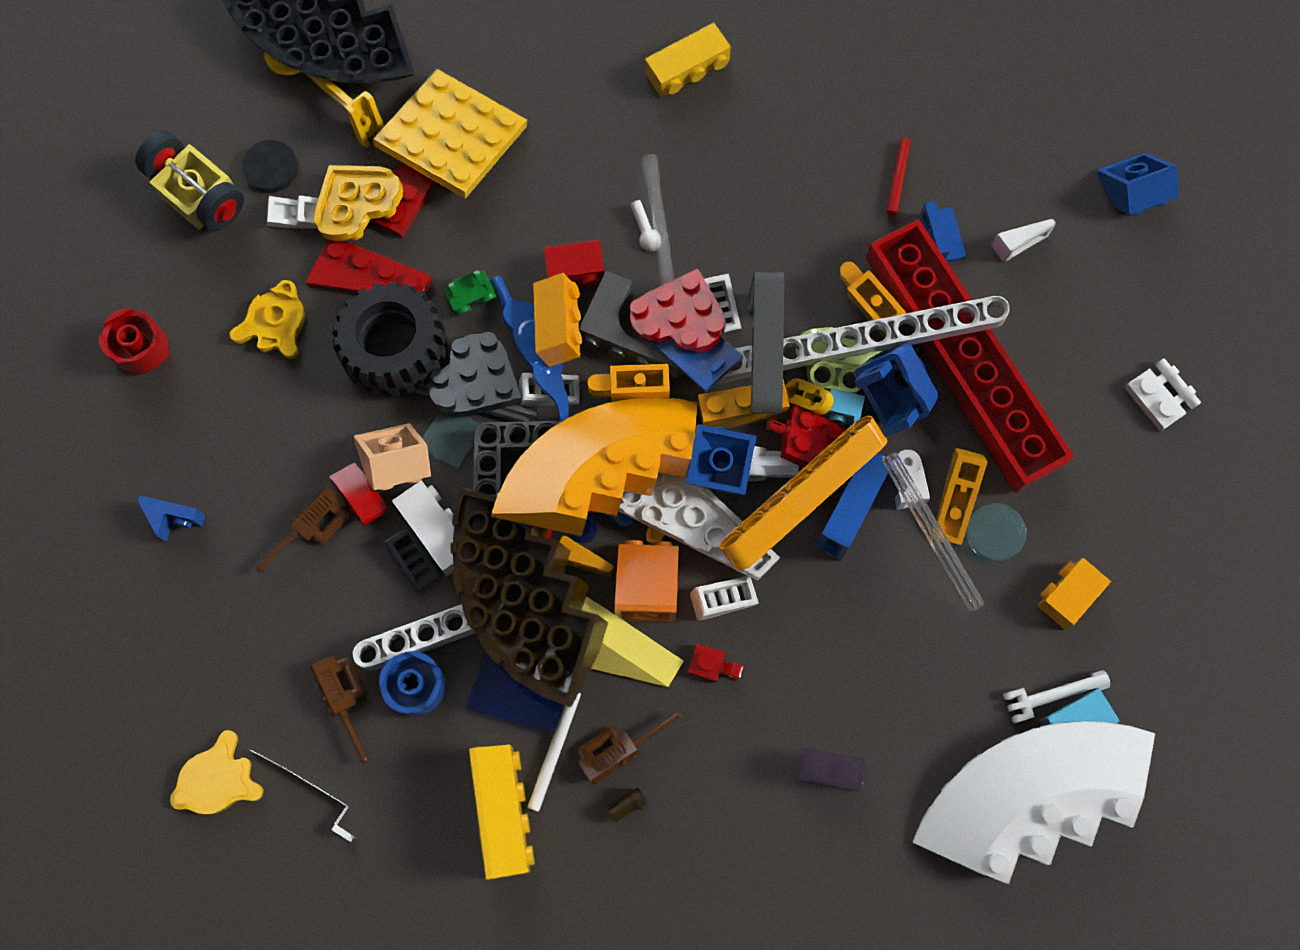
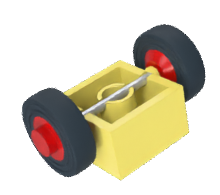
M163 130L150 135L139 147L135 157V164L138 170L146 177L152 179L149 183L158 195L198 230L205 226L211 231H218L230 225L237 218L244 205L243 193L232 183L229 176L192 145L189 144L184 149L183 143L178 137L169 131Z

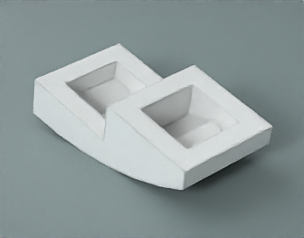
M299 195L298 200L269 196L266 226L318 228L314 221V213L319 198Z

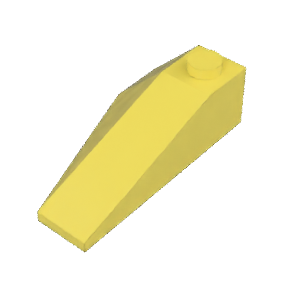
M586 597L582 611L598 614L608 622L600 652L591 669L669 687L684 661L606 608Z

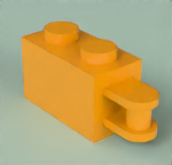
M845 262L841 265L840 277L848 286L847 296L868 321L906 314L905 310L870 270L863 274L853 262ZM877 330L882 337L885 336L882 330Z
M668 364L610 366V374H595L588 379V391L593 397H611L612 402L630 398H669Z

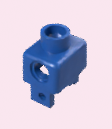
M907 342L870 357L855 371L857 379L854 382L858 389H863L883 425L881 430L885 437L908 429L914 422L926 418L938 399V393L927 374L925 363L917 356L912 345ZM898 369L901 370L903 378L900 376Z

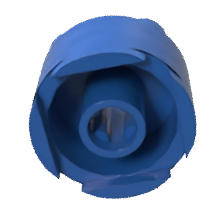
M409 651L394 656L386 662L379 676V687L384 701L392 709L410 717L426 716L441 703L445 695L446 678L439 665L429 656L421 652ZM409 680H416L419 685L417 688L411 689L407 683Z

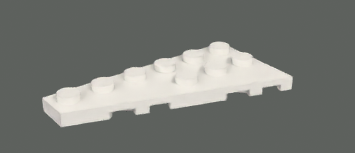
M688 469L685 477L658 472L651 497L623 491L619 512L735 569L719 548V544L742 521L709 489L686 484ZM770 549L751 567L740 572L758 581L780 557Z

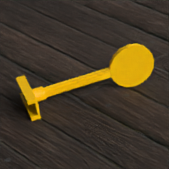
M264 52V60L270 70L282 75L300 73V71L288 67ZM306 74L346 110L359 143L365 148L370 146L368 138L384 128L373 97L365 91L352 100L331 80Z

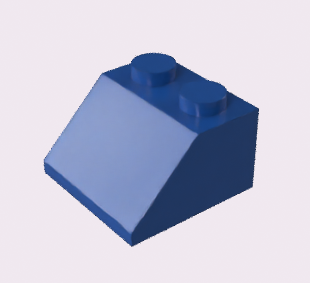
M1146 152L1097 170V176L1114 208L1127 215H1139L1145 209L1163 206L1168 201L1179 197L1177 166Z

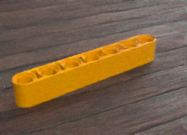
M865 416L853 423L721 541L719 548L736 571H744L751 567L887 444L888 439L884 436L873 417Z

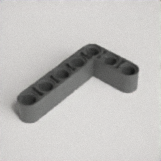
M754 272L749 288L748 303L749 312H752L751 414H781L783 405L784 272Z
M560 421L486 422L479 425L474 435L473 491L483 493L486 490H494L496 492L495 496H497L503 485L504 455H522L534 441L550 428L559 424ZM493 434L496 436L495 441L490 444L482 442L486 435ZM516 434L526 436L521 443H513L511 439ZM487 462H494L496 464V467L491 472L482 471V466Z

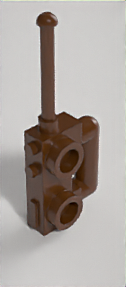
M329 486L324 487L305 509L301 508L299 510L300 515L297 518L294 516L290 520L292 522L290 525L293 527L290 534L259 566L257 565V571L264 572L267 565L299 534L308 541L312 538L319 545L326 544L350 518V512L342 506L345 501ZM330 510L336 516L321 531L316 524Z
M335 656L312 664L310 671L323 695V703H326L328 706V714L331 713L332 717L338 715L342 719L361 759L360 762L366 763L368 756L366 757L347 713L348 710L356 707L357 700L364 698L366 695V690L352 660L348 657L336 660ZM340 672H344L352 690H343L337 677Z
M676 711L674 715L632 741L625 731L620 733L615 726H611L581 745L578 753L582 759L578 762L592 785L604 780L621 766L624 767L636 759L639 755L637 748L641 746V743L677 719H681L682 714ZM608 742H612L613 746L595 757L593 752Z

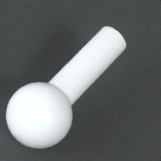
M634 201L630 205L642 233L639 239L640 246L645 251H655L661 245V236L657 231L652 230L641 201Z

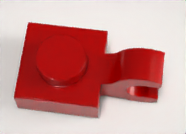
M697 643L688 674L716 683L719 674L740 680L743 666L724 661L726 652Z

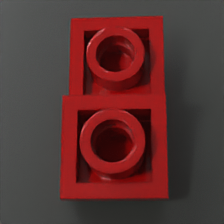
M355 463L329 476L333 487L346 500L348 509L363 526L389 512L388 507L377 490L372 488L365 474Z

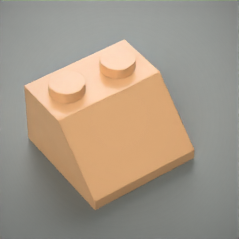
M410 423L354 435V442L365 477L374 490H388L394 485L406 482L417 483L422 478L431 477L427 444Z

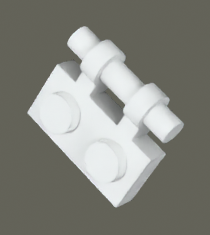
M1165 358L1155 365L1162 373L1160 376L1156 377L1149 368L1124 387L1160 432L1186 414V411L1180 405L1182 402L1185 401L1191 409L1201 404V401L1195 395L1196 391L1191 385L1189 387L1178 375L1179 370L1174 365L1171 367ZM1167 381L1177 391L1178 395L1175 397L1163 385Z

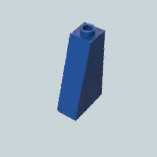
M877 453L853 474L815 548L840 561L842 560L892 466L884 455Z

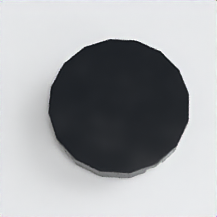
M263 140L247 150L242 160V171L247 182L252 187L264 193H276L286 189L291 184L293 178H296L298 174V161L293 150L286 143L278 140Z

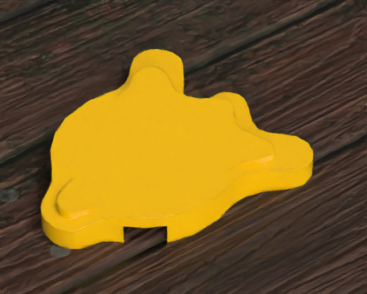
M283 280L276 287L271 288V292L265 293L262 296L258 294L252 300L245 320L230 331L229 335L234 343L242 344L253 338H258L257 347L261 352L279 350L287 359H294L298 356L297 337L305 322V310L297 296V288L294 283L289 280Z
M230 730L223 731L211 749L197 754L187 761L179 774L176 789L170 796V803L173 808L177 810L188 809L199 814L210 815L226 810L237 801H258L262 798L263 788L250 779V760L247 758L235 760L233 758L238 742V736L235 732Z

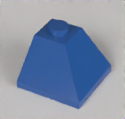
M697 424L686 484L738 496L745 495L757 436Z

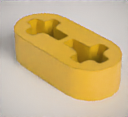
M795 378L790 380L785 386L788 401L792 405L799 406L817 415L826 414L833 406L834 397L832 393L819 385ZM797 391L804 392L802 396L796 394ZM814 397L821 399L820 403L813 402Z

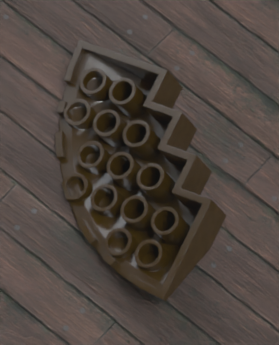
M460 488L453 514L452 525L454 526L450 553L453 554L454 570H452L455 589L459 594L465 611L464 615L470 628L474 630L491 659L500 665L513 679L548 700L572 707L600 652L608 622L598 614L582 611L589 586L578 577L564 574L570 550L559 541L547 539L548 529L491 517L497 496Z

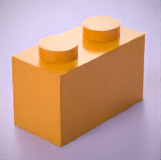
M1084 558L1075 563L1070 560L1058 573L1062 578L1056 585L1051 582L1040 593L1043 599L1037 606L1064 630L1073 626L1111 583L1107 577Z

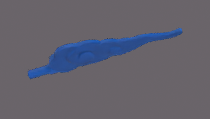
M495 276L491 282L503 308L502 321L512 331L516 348L524 361L532 369L535 382L556 404L559 419L562 422L569 417L568 396L563 387L561 375L563 363L549 367L537 355L535 351L534 306L525 301H515L510 296L502 277Z

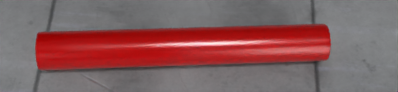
M901 138L886 211L891 216L897 215L911 143V140L908 138Z

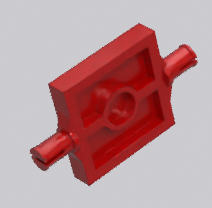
M796 405L789 410L786 424L770 418L766 425V430L781 435L782 450L780 458L803 468L845 431L844 426Z

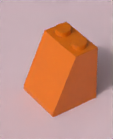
M627 540L625 544H619L615 593L616 616L628 621L675 622L679 546H672V543L667 541L655 542V545H643V542L639 540Z

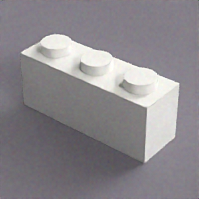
M421 480L392 500V502L444 574L448 576L454 570L453 554L450 553L454 526L452 525L453 513L449 508L445 510L441 508L438 501L442 498L432 485L427 488Z

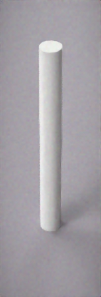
M580 693L572 707L564 705L527 808L538 812L540 810L581 696Z

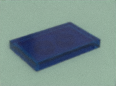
M484 651L466 708L554 734L563 705L548 700L517 682Z

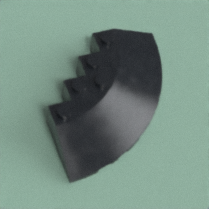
M222 0L231 18L257 47L277 61L300 72L327 80L348 83H378L415 76L392 4L366 11L363 0Z

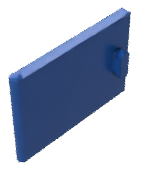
M722 337L720 338L721 342L710 351L696 354L695 350H686L684 348L680 350L672 341L662 344L656 342L653 344L655 349L660 351L705 392L743 359V355Z

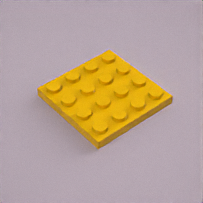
M437 69L375 136L373 142L374 146L466 199L527 127V119Z

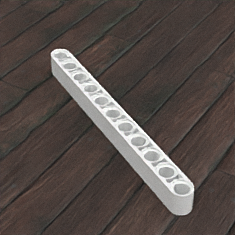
M990 296L784 338L783 370L888 350L906 342L912 345L996 328L1005 322L1010 306L1005 298ZM991 306L999 307L1002 311V316L999 318L991 317L987 313V308ZM961 312L970 313L973 321L969 324H963L958 320L957 315ZM932 318H939L943 321L944 327L939 330L931 329L928 321ZM903 324H910L914 327L915 332L910 336H904L899 332L898 328ZM874 330H882L886 337L883 341L875 342L869 335ZM851 335L856 338L857 343L851 348H846L841 344L843 337ZM818 341H823L828 345V349L824 353L818 354L812 350V346ZM752 345L735 348L743 355L741 368L736 371L730 370L716 384L751 377ZM795 347L800 353L795 359H787L784 357V352L787 348Z

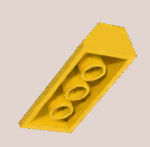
M511 745L470 748L486 880L530 872V865H535L532 845L527 846L525 833H530L528 814H522L521 802L526 801L523 782L518 783L516 770H521L519 751L514 752Z

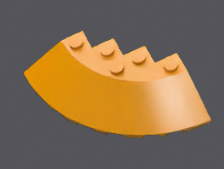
M630 398L598 405L568 417L545 432L519 457L508 473L497 495L491 517L582 536L588 510L617 516L623 491L651 497L658 472L685 477L693 451L697 402L676 398Z

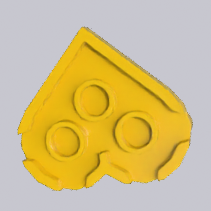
M329 165L315 208L314 221L325 239L333 241L358 240L363 236L364 229L370 219L390 218L396 213V207L403 197V185L389 168L380 166Z

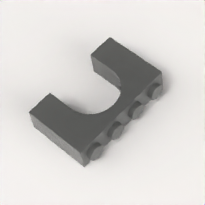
M606 271L579 327L582 342L590 348L597 349L600 347L608 350L609 354L615 358L624 359L625 357L635 361L636 365L668 364L669 379L684 381L686 375L653 347V344L657 341L640 342L632 339L623 331L619 322L632 294V281Z

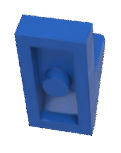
M139 496L138 499L155 535L165 542L168 540L173 524L184 528H191V525L201 527L203 525L205 515L196 508L145 496Z

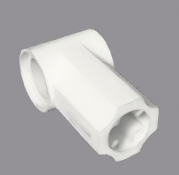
M755 446L748 481H763L767 477L793 478L798 473L799 465L780 458L781 451H767L766 448Z

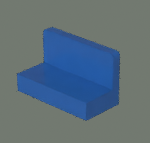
M936 201L924 203L919 215L921 223L945 260L951 262L964 259L966 252L953 209L949 207L938 210Z

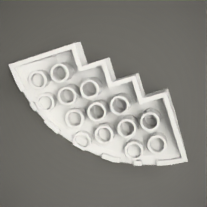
M1079 721L1053 723L1013 735L989 748L984 753L977 755L961 768L962 770L950 782H947L942 792L924 815L912 842L1009 884L1019 854L1050 865L1061 835L1092 847L1102 816L1129 827H1134L1144 798L1155 733L1116 723Z

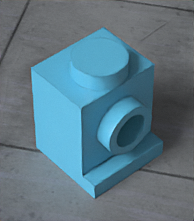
M831 388L830 392L834 397V403L830 411L823 414V417L842 426L846 424L851 426L861 417L865 396Z

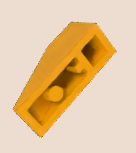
M955 448L946 476L932 535L933 538L962 545L988 463L984 455Z

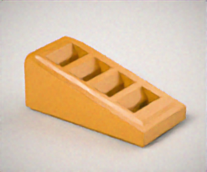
M567 536L561 538L559 542L570 550L566 565L606 577L613 576L614 568L612 564Z

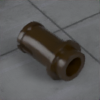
M639 787L634 790L630 788L629 793L607 804L606 808L613 821L617 823L620 819L637 809L642 811L647 801Z

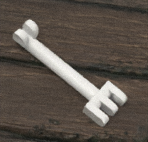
M1101 670L1090 674L1091 677L1030 696H1027L1024 688L1003 694L1005 700H1011L1015 697L1018 699V703L1007 706L1009 712L1020 708L1023 714H1018L1011 718L1013 724L1035 717L1032 711L1034 707L1092 689L1100 688V690L1110 688L1108 674Z

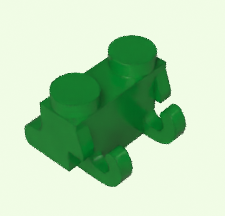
M478 269L448 283L447 288L442 290L456 317L471 310L469 304L477 300L484 304L496 298L489 278H487L484 270L479 271Z

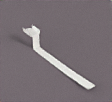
M252 751L253 753H255V754H257V755H259V756H261V757L267 759L266 757H264V756H262V755H260V754H258V753ZM269 760L270 762H272V763H274V764H276V765H278V766L284 768L283 766H281V765H279V764H277V763H275V762ZM345 805V809L336 820L332 830L351 842L356 837L337 826L348 809V806Z

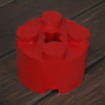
M126 308L114 312L103 323L105 327L102 334H99L100 347L104 354L123 371L131 375L147 373L157 368L169 357L167 335L149 314Z

